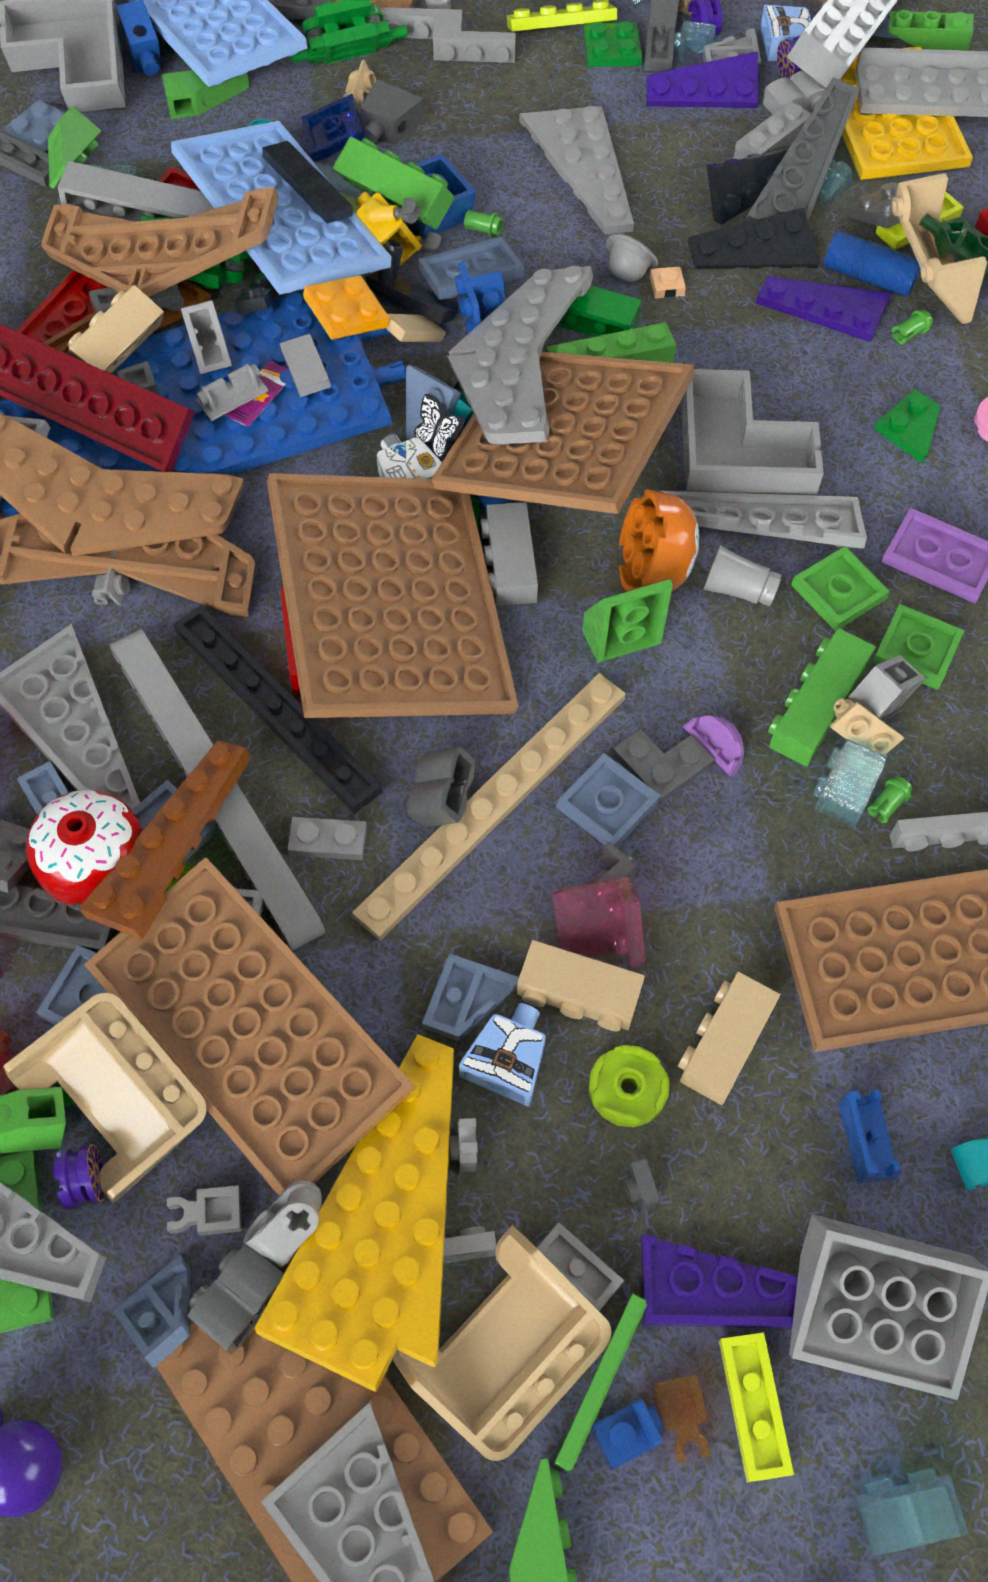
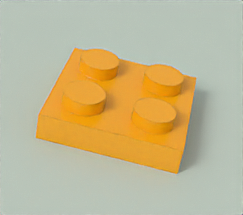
M361 275L304 286L303 297L331 340L388 327L389 316Z

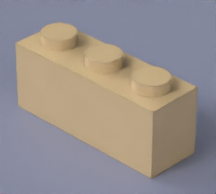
M135 285L127 292L121 290L113 298L111 307L105 313L99 311L91 319L90 327L83 334L79 331L70 339L67 344L69 347L68 354L112 374L160 327L164 311Z
M532 940L518 979L517 995L523 996V1001L532 1006L544 1007L547 1004L560 1008V1012L569 1018L582 1019L585 1016L597 1020L598 1025L604 1029L620 1031L622 1028L629 1031L645 975Z
M737 972L732 983L724 980L714 999L720 1006L714 1016L706 1013L696 1034L702 1036V1039L696 1049L690 1045L688 1046L678 1067L684 1070L680 1082L716 1103L723 1105L781 994L740 972Z

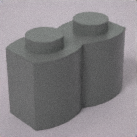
M460 746L425 752L418 763L416 771L417 783L412 788L408 798V816L423 828L458 823L465 812L467 802L466 791L471 786L474 778L475 759Z
M246 1244L240 1250L232 1249L224 1257L218 1268L221 1274L210 1286L204 1284L196 1291L189 1302V1307L192 1309L187 1315L197 1327L230 1355L242 1345L253 1331L284 1275L262 1255Z

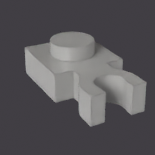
M476 1118L459 1119L457 1135L450 1136L451 1161H459V1173L476 1172V1153L478 1152Z
M239 1185L198 1189L197 1201H188L182 1197L167 1198V1207L170 1210L184 1209V1215L181 1220L167 1222V1231L170 1234L184 1232L193 1225H197V1233L200 1236L242 1231L241 1188Z

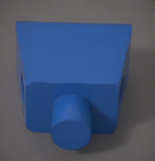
M137 0L116 5L123 44L135 72H144L147 76L156 75L162 67L158 39L144 1ZM140 26L143 37H138L133 33L135 27Z

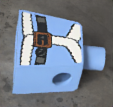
M764 5L760 31L767 61L777 60V48L780 41L785 39L793 41L795 37L802 35L811 22L807 8Z
M519 1003L511 1020L494 1014L459 1065V1077L530 1107L546 1040V1035L533 1029L540 1012L530 1005Z

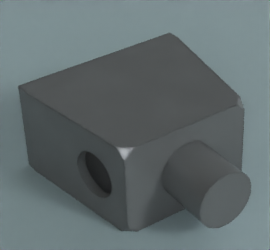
M377 80L360 107L362 139L366 138L375 143L381 138L396 144L424 122V98Z

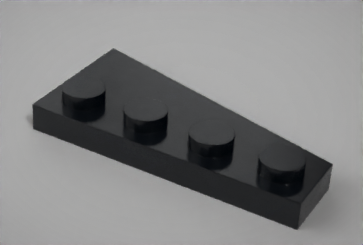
M791 145L768 150L764 154L755 153L747 155V158L739 160L734 158L726 160L722 164L713 163L707 165L713 220L723 224L753 206Z
M804 208L690 236L687 241L695 269H734V267H750V269H762V267L817 268L819 266Z

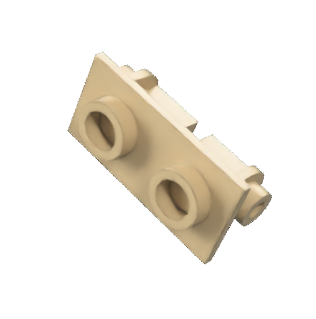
M365 60L361 61L359 70H355L349 75V81L345 90L347 94H344L339 105L344 116L357 113L360 115V107L376 82L375 75L369 70Z
M839 699L835 702L833 709L837 719L830 725V728L876 761L880 760L905 739L904 736L858 702L854 703L850 699Z

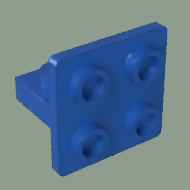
M465 262L458 263L460 275L455 276V283L458 294L463 297L458 299L461 316L468 318V321H465L468 335L505 301L504 282L501 271L470 278Z

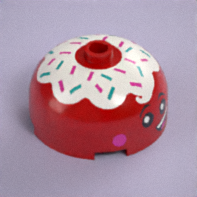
M98 790L72 791L52 800L35 817L29 829L26 842L28 863L42 888L51 897L74 906V903L83 904L104 877L115 869L117 861L130 853L143 828L134 811L118 797Z

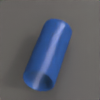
M838 230L835 233L827 250L823 265L824 268L855 278L856 280L858 279L859 281L862 280V282L869 283V285L883 288V290L886 289V291L894 292V294L897 293V295L900 294V296L902 295L906 298L909 297L920 273V266L916 257L900 253V251L897 252V250L894 251V249L877 243L874 244L870 240H864L863 238L843 232V230Z

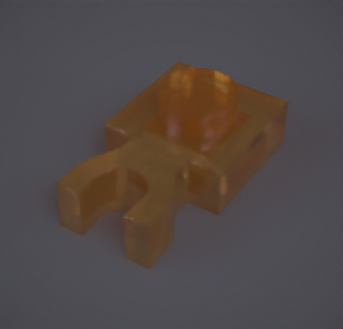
M697 1374L654 1383L652 1386L659 1416L665 1429L663 1432L675 1430L676 1441L673 1453L676 1464L687 1462L684 1445L689 1441L694 1442L698 1446L700 1459L710 1457L709 1444L698 1429V1424L707 1423L708 1417Z

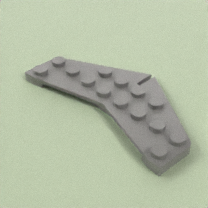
M570 266L565 269H540L536 271L530 279L449 351L450 356L447 357L450 366L489 443L547 442L550 428L546 413L539 359L546 339L576 297L584 296L590 288L593 279L591 266Z

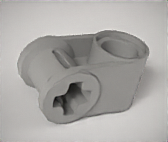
M304 1180L290 1184L275 1202L255 1219L244 1237V1243L276 1267H283L293 1257L302 1243L318 1227V1210L322 1202L320 1189L314 1183Z

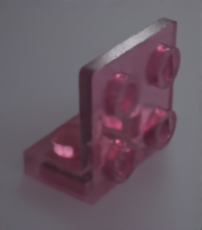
M627 876L552 892L560 949L585 957L617 951L619 956H625L631 969L646 966L639 896Z

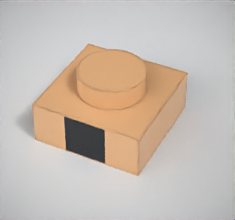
M680 266L651 269L650 280L655 298L685 296L686 287Z

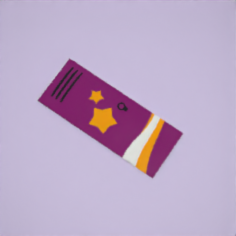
M270 360L260 371L261 376H259L268 388V392L224 415L249 427L286 385L281 382L280 374L288 368Z

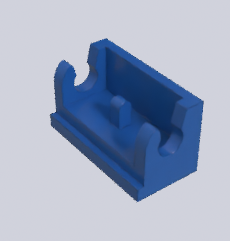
M879 1089L873 1090L871 1094L866 1096H860L859 1091L847 1092L839 1103L858 1184L898 1179L901 1173L900 1165L895 1161L880 1104L882 1096Z

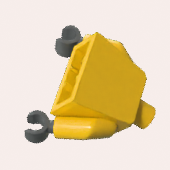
M366 191L357 198L356 204L359 209L356 214L385 248L386 240H396L404 245L400 266L415 252H420L421 249L435 254L440 252L444 242L440 234L428 232L426 241L421 240L420 236H414L403 222L413 224L419 216L421 207H416L417 202L414 199L405 198L402 207L398 208L397 205H389L380 193L372 195L369 191Z

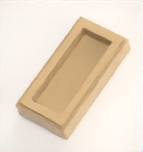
M387 314L389 322L386 329L400 342H440L446 334L434 321L422 315Z

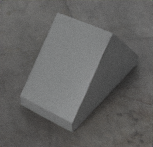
M213 300L181 308L200 374L232 366Z

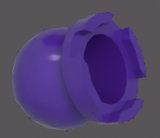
M0 1408V1517H23L37 1511L54 1495L64 1470L62 1450L55 1434L35 1420L17 1418L3 1424L4 1413Z

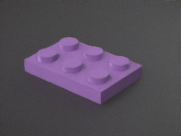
M910 508L881 562L976 604L988 580V541Z

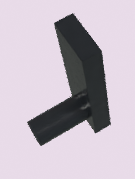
M386 240L385 249L391 255V267L366 277V284L370 290L440 325L454 319L458 310L457 305L445 299L439 300L436 295L397 277L404 245L396 240Z

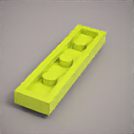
M609 0L593 1V6L583 7L582 3L566 4L567 9L556 10V6L540 7V12L532 13L527 8L516 9L513 15H507V26L513 32L617 20V8L609 4Z

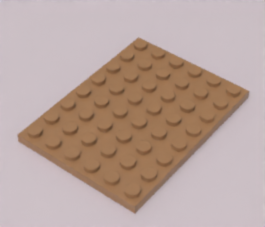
M269 473L267 486L304 718L515 714L519 705L469 494L437 490L434 488L431 479Z

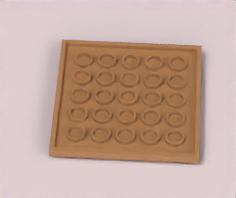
M542 352L539 360L546 413L550 428L547 442L491 444L486 440L473 414L431 479L434 488L437 490L619 514L695 376L693 365Z

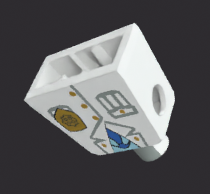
M388 435L381 441L383 450L377 453L379 477L432 479L442 463L420 438L415 437L401 443L397 435Z

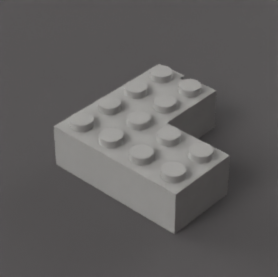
M114 0L0 1L1 49L11 72L59 67L60 89L68 109L72 105L80 112L126 107L120 24Z
M694 369L695 376L681 400L685 491L817 496L824 474L822 451L819 450L821 446L819 422L753 420L750 371Z

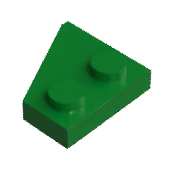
M915 388L876 422L874 430L919 462L924 463L929 452L940 405Z

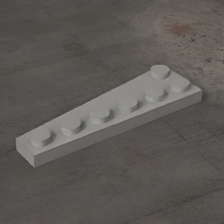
M660 491L676 495L684 500L694 512L698 527L831 544L840 549L844 546L848 549L852 547H865L867 536L858 497Z

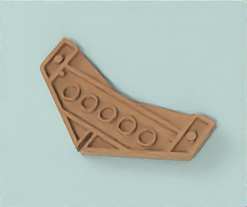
M275 187L259 188L246 192L242 201L189 217L136 222L83 212L79 206L54 205L41 245L47 255L53 260L108 288H113L116 292L121 290L127 292L135 285L147 297H150L254 246L262 244L269 235L279 195Z
M0 413V495L65 555L77 529L79 531L70 548L72 556L221 534L228 528L244 489L243 478L228 474L102 469Z
M21 513L0 519V585L107 573L108 568H112L114 572L229 615L249 616L255 579V561L251 555L219 535L115 550V558L111 559L112 551L72 556L70 548L79 531L78 529L65 555Z

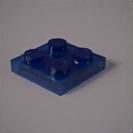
M353 94L347 95L301 117L309 154L314 163L342 151L350 136L359 141L366 138L358 105Z

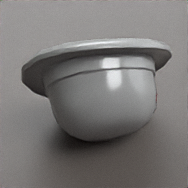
M613 234L606 239V248L610 252V271L620 280L636 282L645 275L649 267L658 266L657 257L644 244L631 236Z

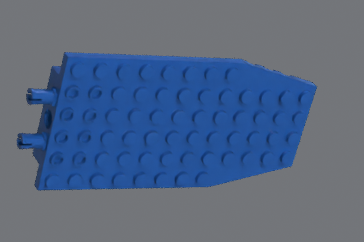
M304 289L277 297L268 310L238 314V311L234 310L217 315L232 366L200 374L186 325L149 336L112 374L118 376V370L148 361L159 391L158 395L195 411L172 472L232 475L391 425V415L380 388L406 381L404 365L401 360H398L388 365L374 368L370 366L362 347L364 342L388 336V330L382 328L331 340L304 299ZM307 334L311 335L328 375L330 388L300 397L290 371L286 369L280 374L281 382L286 385L249 427L225 415L211 421L196 401L198 398L196 394L201 391L200 388L202 386L205 387L220 378H223L225 383L230 382L228 374L242 368L245 364L249 366L255 364L259 371H261L271 360L288 368L279 343ZM8 399L0 402V413L6 416L45 420L50 427L47 435L49 440L102 469L163 472ZM4 498L0 500L6 517L20 514Z

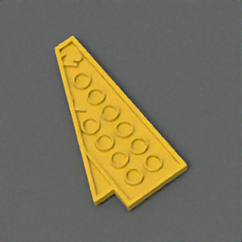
M417 1034L399 1067L416 1089L356 1144L318 1212V1227L298 1248L254 1328L258 1335L374 1392L377 1391L397 1350L432 1367H436L438 1363L454 1049Z

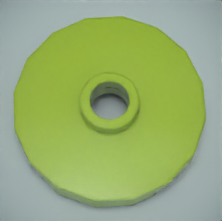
M622 1045L615 1047L614 1050L608 1051L606 1054L604 1053L597 1059L590 1072L588 1092L594 1108L604 1119L617 1126L634 1128L651 1122L661 1113L669 1097L670 1080L664 1067L660 1064L661 1061L655 1054L639 1046ZM631 1082L634 1084L636 1091L626 1093L622 1090L621 1084Z

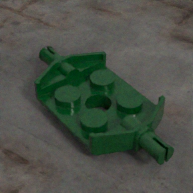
M926 213L919 225L927 229L935 237L934 241L940 258L943 259L950 250L954 252V255L960 261L985 257L987 265L984 278L988 279V237L972 227L966 219L957 217L949 221L943 220L940 223Z

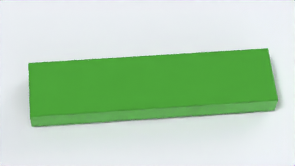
M633 1293L628 1300L554 1461L553 1466L566 1474L572 1471L647 1306L646 1300Z

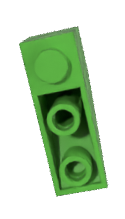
M890 11L888 32L914 47L921 46L922 49L969 51L973 34L974 14L964 12Z
M193 70L162 74L171 119L200 115L249 88L247 73L210 87Z
M73 105L60 118L48 136L49 184L53 189L60 182L69 161L83 164L99 145L95 139L101 130Z
M62 1087L17 1090L0 1096V1154L61 1148L66 1125Z
M548 1458L541 1459L538 1465L508 1569L510 1582H577L575 1569L566 1570L563 1549L571 1548L570 1534L566 1517L558 1519L555 1499L563 1497L558 1468L550 1469Z

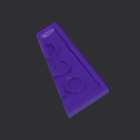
M758 51L647 75L646 106L757 108Z
M767 276L757 295L756 304L871 342L889 303L891 294Z
M642 1234V1299L646 1300L647 1304L643 1313V1325L792 1329L798 1276L762 1266L760 1268L737 1262V1259L722 1255L720 1257L697 1251L693 1247L671 1244L657 1240V1237Z

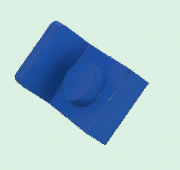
M642 1398L591 1427L611 1470L661 1444L663 1440L659 1433L665 1430L654 1406L651 1404L646 1407Z

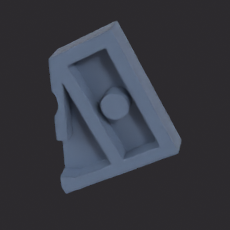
M408 365L406 369L407 439L415 437V427L423 422L420 416L422 398L425 394L438 398L447 417L452 416L461 395L460 391L413 365ZM433 444L426 445L432 452H434Z
M449 953L423 1019L422 1029L461 1041L517 989L519 977Z
M180 1254L113 1311L143 1357L153 1368L167 1356L171 1355L179 1345L190 1337V1319L187 1315L190 1312L191 1268Z

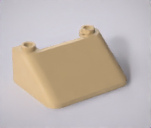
M946 173L898 183L896 197L892 199V211L895 217H899L920 266L922 281L924 283L927 282L928 286L961 324L970 323L987 265L985 257L955 262L949 251L941 259L934 241L935 237L931 232L919 225L926 213L939 221L948 177Z
M99 993L91 997L3 1066L8 1078L18 1090L51 1088L58 1082L117 1153L100 1171V1187L112 1204L126 1194L202 1123L206 1115V1102L203 1096L122 1000L111 993Z
M513 1225L499 1239L495 1250L497 1262L508 1275L439 1349L436 1367H432L399 1350L396 1351L392 1359L410 1387L476 1450L492 1461H499L509 1457L606 1349L611 1339V1326L608 1320Z

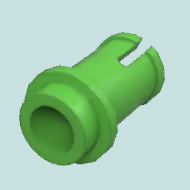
M467 210L464 226L467 230L471 229L488 233L489 237L499 236L503 229V218L499 217L498 213L489 215Z
M926 310L912 312L910 318L892 328V331L895 332L892 333L893 338L902 345L917 334L928 332L933 323L930 313Z
M895 776L893 779H888L884 783L885 789L867 808L869 814L873 817H876L880 812L881 816L878 820L881 823H887L900 804L907 802L911 798L912 786L902 777Z

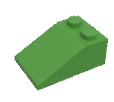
M670 579L604 598L584 612L582 631L597 663L661 644L673 587Z

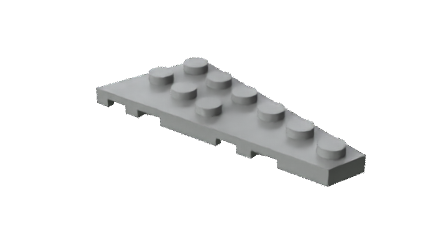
M602 106L520 113L519 122L521 125L528 129L531 133V138L541 146L546 158L565 183H569L577 199H581L588 208L589 215L604 234L633 232L634 222Z
M70 624L0 672V706L76 791L98 790L107 792L118 797L133 809L140 803L79 641L72 624Z
M0 1181V1279L91 1302L106 1257Z
M370 1402L261 1501L319 1582H435Z

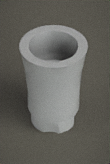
M720 545L703 590L738 597L755 604L759 602L766 606H771L782 575L769 571L770 568L745 559Z

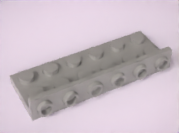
M862 48L855 69L856 87L860 88L858 92L860 113L988 117V51Z

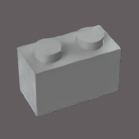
M898 655L876 665L848 698L854 703L858 702L881 719L898 710L926 678L901 655Z

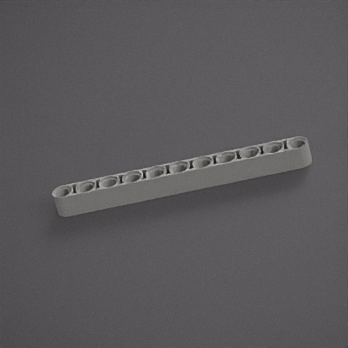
M140 629L109 644V647L117 663L121 664L122 667L120 668L132 688L136 689V694L147 713L152 716L151 719L163 740L168 742L169 750L180 768L184 769L183 773L187 778L212 748L213 744L147 636ZM236 783L229 796L223 801L222 807L213 822L217 824L219 833L229 850L234 852L235 855L233 856L247 880H251L253 890L262 891L265 910H269V917L283 940H287L288 944L286 945L293 952L325 934V928Z

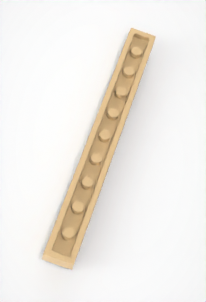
M598 673L467 800L465 812L458 823L442 825L352 912L353 918L381 941L625 700L626 693Z

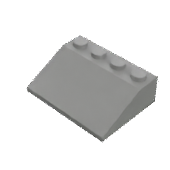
M812 1214L800 1255L789 1355L793 1359L958 1400L988 1293V1268L971 1255Z

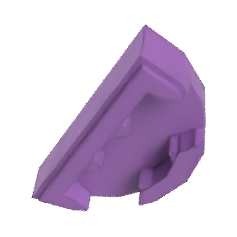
M707 715L693 718L683 726L730 777L737 774L743 762L744 746L741 735L732 723L722 717Z

